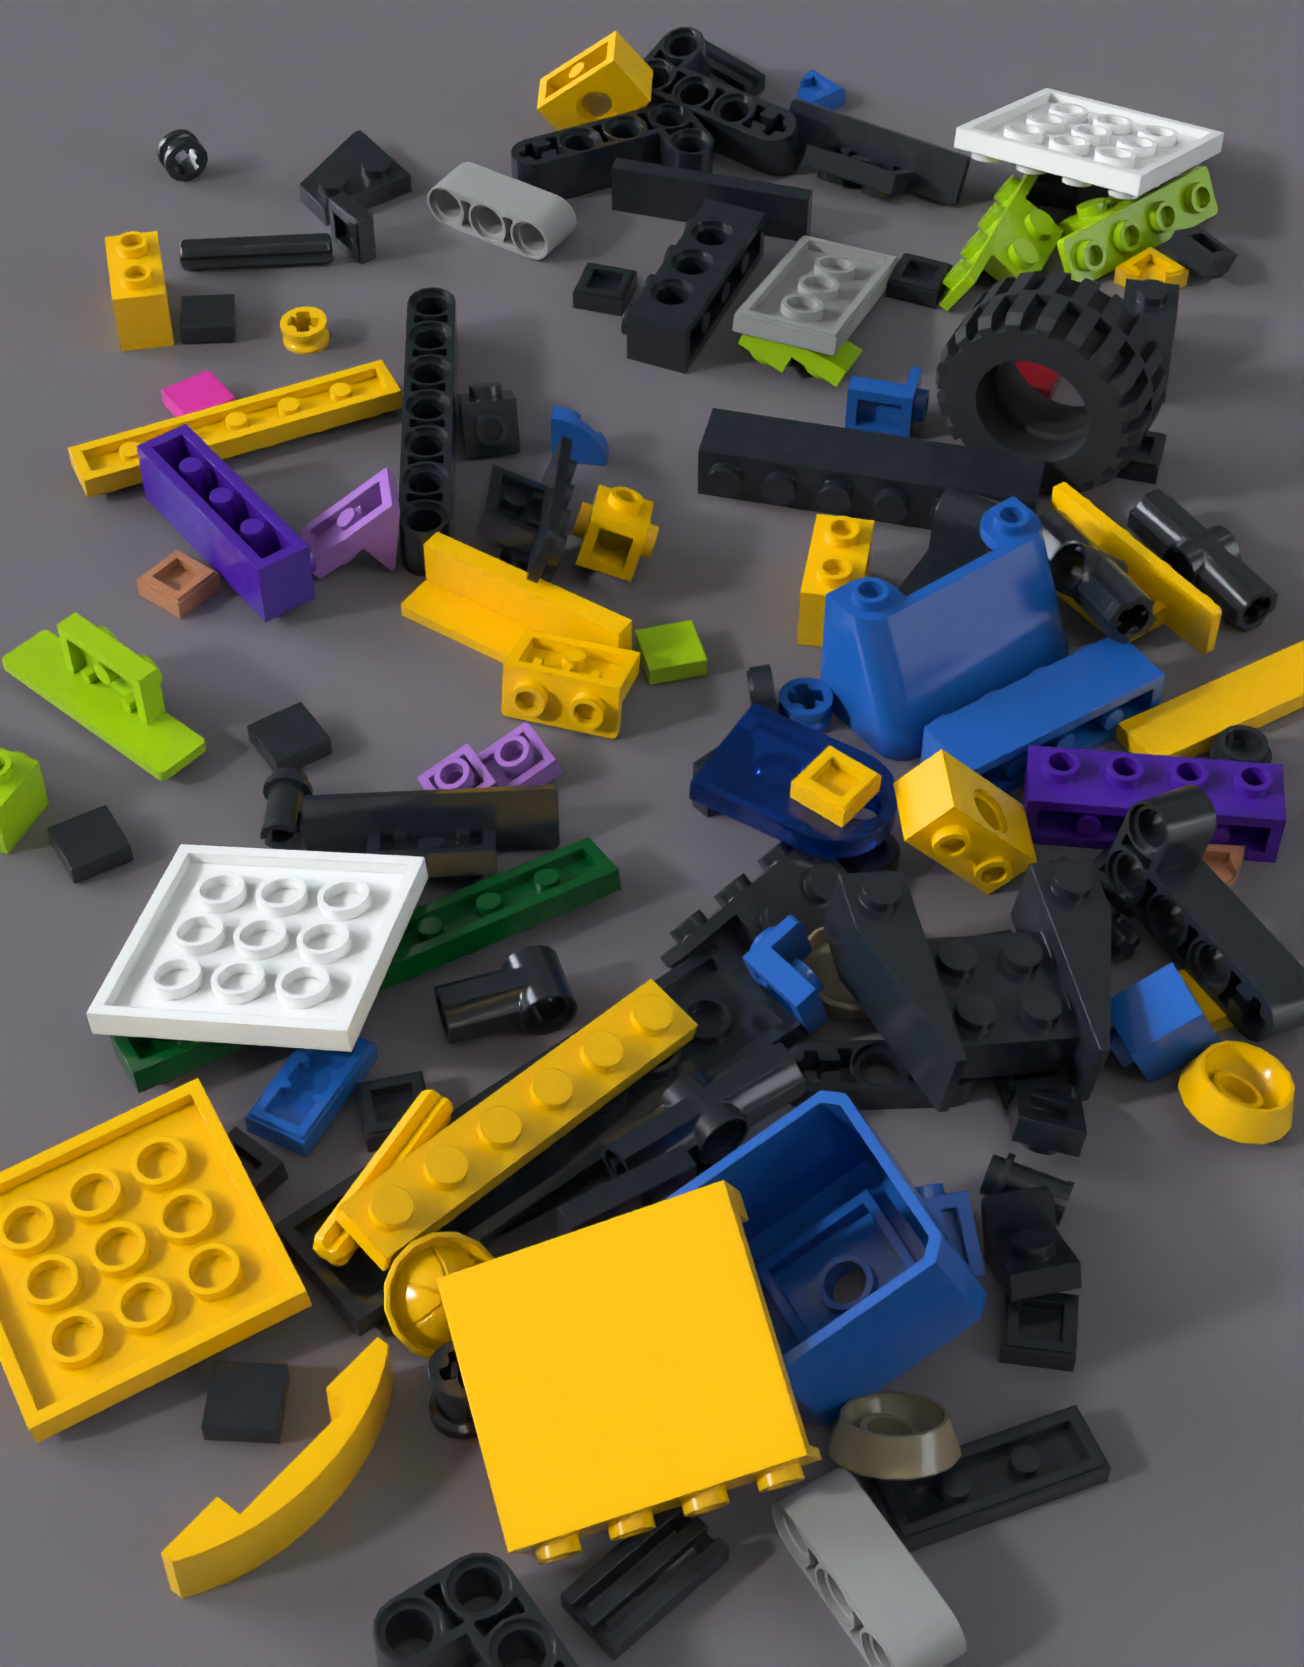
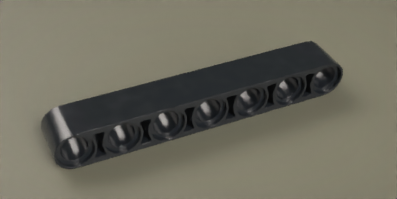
M436 287L422 288L409 296L407 302L398 500L400 507V548L403 567L408 572L426 577L423 544L437 531L454 539L458 377L456 301L454 295L449 291Z

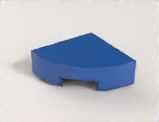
M811 70L800 81L797 99L835 110L845 105V90L815 70Z
M554 406L551 415L552 456L561 436L572 439L570 459L577 461V464L607 466L609 447L605 436L599 431L597 433L587 423L580 420L581 414L576 411Z

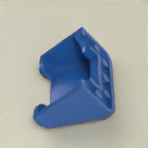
M1014 496L991 507L982 516L979 529L980 536L992 551L912 594L905 596L890 583L876 577H864L851 581L826 594L820 681L828 685L833 692L832 712L873 750L887 759L910 761L920 757L924 726L930 724L940 715L957 711L981 699L992 690H1000L1028 676L1039 667L1049 666L1068 657V643L1040 519L1031 509Z

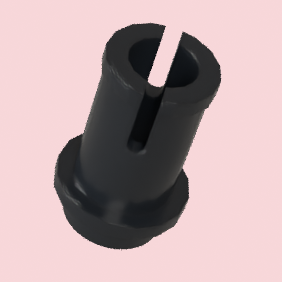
M282 767L275 770L264 782L263 794L267 800V807L260 838L261 840L265 839V844L273 849L291 850L301 842L302 803L305 796L313 795V788L303 771L292 767Z
M1009 1152L1007 1159L993 1154L979 1192L981 1195L990 1196L1044 1185L1051 1190L1054 1196L1068 1201L1075 1182L1070 1180L1067 1182L1014 1162L1016 1154ZM1055 1203L1056 1225L1059 1226L1066 1207Z

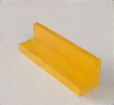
M438 531L423 544L426 580L401 603V613L404 617L501 663L505 662L525 629L632 650L631 619L541 578L538 583L526 579L527 572Z

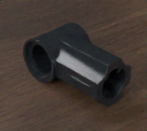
M543 945L528 946L516 951L507 958L500 970L434 986L441 1025L446 1040L450 1041V1044L521 1026L529 1034H550L568 1025L576 1016L578 1009L556 951Z

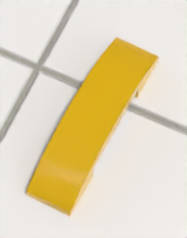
M377 1337L326 1387L331 1423L241 1514L217 1496L161 1552L170 1588L182 1599L228 1583L259 1567L302 1536L338 1500L358 1474L372 1451L390 1406L394 1380L389 1344Z

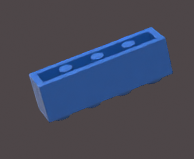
M1107 637L1096 643L1086 644L1076 653L1049 666L1039 667L1028 676L1000 690H992L981 699L950 714L940 715L930 724L924 726L920 764L943 749L1005 793H1009L1023 785L1029 745L1094 750L1116 739L1119 722L1160 705L1165 674L1130 642L1122 644Z

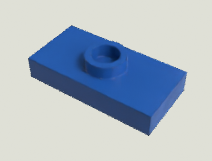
M358 1036L352 1052L296 1048L245 1116L247 1132L307 1157L355 1091V1084L363 1080L378 1059L376 1043Z

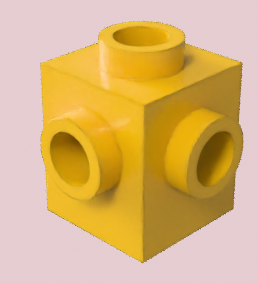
M599 484L593 504L582 501L573 527L572 535L582 538L576 565L631 582L639 558L649 559L656 542L659 526L650 523L654 502L644 499L641 494L627 487L609 488Z

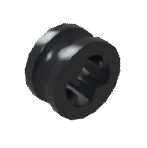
M178 129L171 131L162 138L157 148L158 160L170 177L177 181L186 182L193 180L206 168L208 161L207 152L196 136L188 130ZM182 150L186 154L189 153L188 157L183 161L179 157H175Z

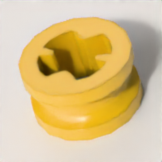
M310 306L296 307L282 316L280 328L283 334V344L289 351L297 354H313L328 346L330 335L327 329V318L322 310Z

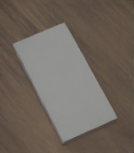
M804 235L735 312L732 331L835 356L886 291L887 281L900 259L896 256Z

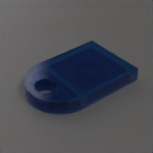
M756 703L751 705L690 781L689 799L801 851L828 858L852 857L868 852L880 845L889 836L894 827L898 807L893 785L895 779L888 768L878 759ZM830 745L882 775L880 791L863 807L873 811L877 816L866 820L853 817L841 828L790 797L791 781Z

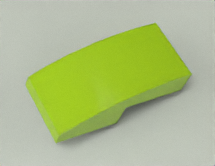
M743 334L738 341V344L749 350L753 358L763 365L772 366L782 373L792 360L795 359L803 364L807 372L813 377L828 381L835 387L847 375L863 351L848 340L835 356Z

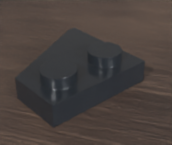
M358 130L347 138L299 184L300 199L327 226L330 225L328 205L330 197L345 192L367 210L412 192L411 175L365 133Z

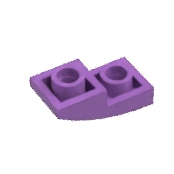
M525 721L478 755L466 743L418 776L417 780L424 790L545 785L564 772L530 724Z

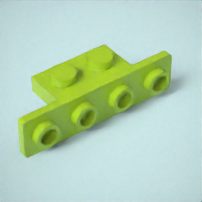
M1197 166L1165 184H1160L1159 187L1143 193L1137 199L1126 200L1109 196L1107 198L1091 199L1076 206L1077 214L1058 223L1064 230L1062 238L1057 242L1064 272L1072 273L1071 280L1082 282L1084 278H1088L1094 281L1113 271L1115 267L1147 248H1155L1170 240L1175 230L1194 227L1216 215L1218 206L1208 168L1206 166Z
M1025 173L1018 179L1013 174L994 196L997 202L988 209L977 224V227L981 230H978L960 252V255L966 260L960 259L943 280V284L948 287V290L939 306L945 311H948L974 285L983 269L998 282L1006 277H1015L1017 279L1020 273L1041 271L1064 230L1053 221L1049 214L1038 209L1026 199L1027 194L1039 175Z
M76 612L57 624L59 637L49 630H42L2 657L3 667L6 672L160 781L168 780L206 751L205 739L166 712L161 689L163 678L154 661L145 654H136L120 643L109 629L104 626H95Z

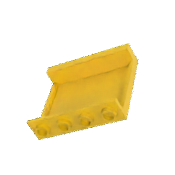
M725 1180L436 1279L508 1553L535 1554L538 1565L562 1560L583 1551L580 1538L608 1530L611 1541L639 1535L656 1528L654 1514L678 1506H682L685 1517L706 1513L730 1503L727 1490L755 1481L759 1492L783 1488L805 1479L801 1466L822 1460L819 1448L809 1445L742 1223L749 1221L741 1193Z

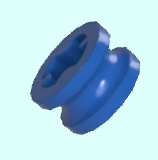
M810 677L796 678L783 685L779 692L778 718L781 727L788 733L799 737H813L826 731L832 722L833 692L829 686L820 680Z

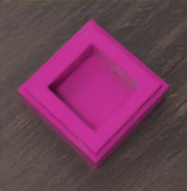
M209 370L161 389L163 405L175 417L236 400L233 394Z

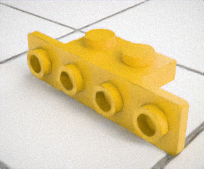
M1066 482L1054 486L1050 509L1055 508L1065 512L1105 553L1123 560L1128 567L1129 577L1154 601L1152 609L1156 620L1148 632L1165 624L1201 655L1214 650L1222 615L1221 608L1208 595L1198 590L1178 574L1167 562L1157 557L1136 540L1130 532L1120 527L1094 506L1089 499L1083 497ZM1056 591L1059 597L1109 637L1072 597ZM1138 636V637H1136V638H1134V639H1131L1129 642H1131V641H1133V640L1139 638L1140 636Z

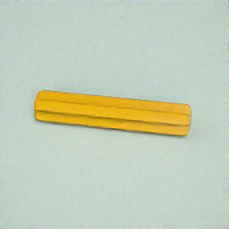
M432 1089L421 1091L315 1234L313 1250L320 1258L326 1259L330 1264L337 1267L347 1264L359 1245L335 1220L338 1206L441 1132L450 1122L451 1113L454 1108L448 1098L440 1096L439 1093Z

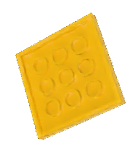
M199 1078L0 1172V1362L28 1430L36 1443L312 1306L307 1291Z

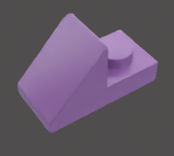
M384 468L300 529L301 539L309 546L316 562V571L312 574L320 580L339 566L349 563L363 549L389 570H395L400 507L395 476L390 469Z

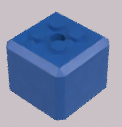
M820 1090L666 1198L667 1200L725 1180L740 1191L749 1221L743 1222L742 1226L798 1410L804 1423L828 1426L837 1419L840 1409L849 1400L877 1392L982 1319L987 1297L986 1291L895 1157L846 1093ZM855 1271L865 1273L866 1286L856 1300L849 1303L834 1302V1286L843 1275Z

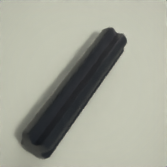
M328 233L184 239L180 242L179 257L182 269L186 271L329 264L333 258V246L331 236Z

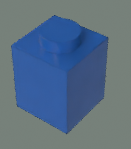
M1173 962L1111 997L1110 1021L1114 1027L1110 1028V1047L1124 1068L1135 1062L1149 1083L1194 1059L1210 1045L1221 1042Z

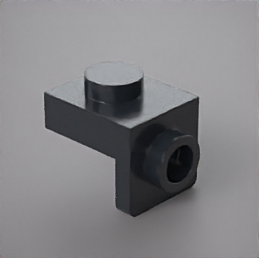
M485 382L469 385V393L457 394L459 417L463 427L465 454L468 458L512 455L520 452L517 403L512 390H502V385L499 382Z

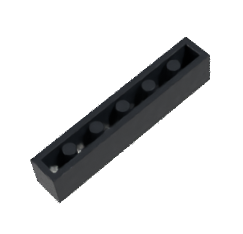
M713 408L698 450V493L932 530L937 505L943 492L949 485L1001 502L1014 496L1037 515L1046 458Z

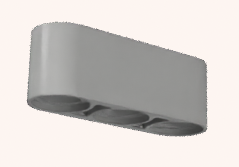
M464 162L458 165L432 187L427 195L429 209L433 216L442 224L533 260L545 258L575 230L577 224L574 210L562 197L471 162Z
M837 1467L773 1503L771 1508L772 1517L783 1543L869 1667H945L967 1652L963 1631L952 1610L849 1471L842 1467Z

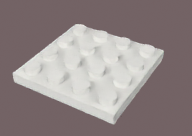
M1045 88L957 127L954 148L972 152L971 157L977 161L987 163L1000 162L1001 160L1017 164L1016 169L1022 173L1041 175L1048 172L1062 176V182L1067 185L1089 187L1093 184L1108 188V194L1112 197L1132 200L1220 153L1224 132Z
M180 844L86 1013L92 1034L352 1052L428 880L425 857Z

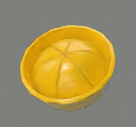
M1226 1040L1215 1043L1193 1059L1180 1073L1178 1089L1184 1105L1199 1123L1221 1137L1238 1143L1263 1145L1280 1140L1292 1127L1295 1085L1291 1074L1276 1057L1262 1048L1240 1041Z
M432 1232L411 1241L393 1260L384 1283V1311L393 1334L411 1353L430 1360V1357L440 1346L452 1341L436 1279L495 1258L479 1241L459 1232Z

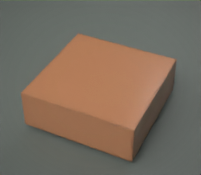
M176 549L136 579L140 596L179 619H182L221 588L220 576L217 571L179 549Z

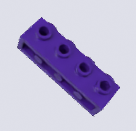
M187 424L136 446L146 499L265 623L315 598L312 573L316 571V562L309 546Z
M1036 745L1028 746L1022 785V804L1025 808L1033 844L1105 849L1115 840L1128 810L1134 803L1187 785L1198 786L1206 792L1213 803L1217 824L1209 844L1245 846L1244 861L1275 863L1286 824L1283 764Z

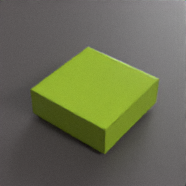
M692 620L634 630L635 648L637 652H641L640 661L649 685L707 675V657Z

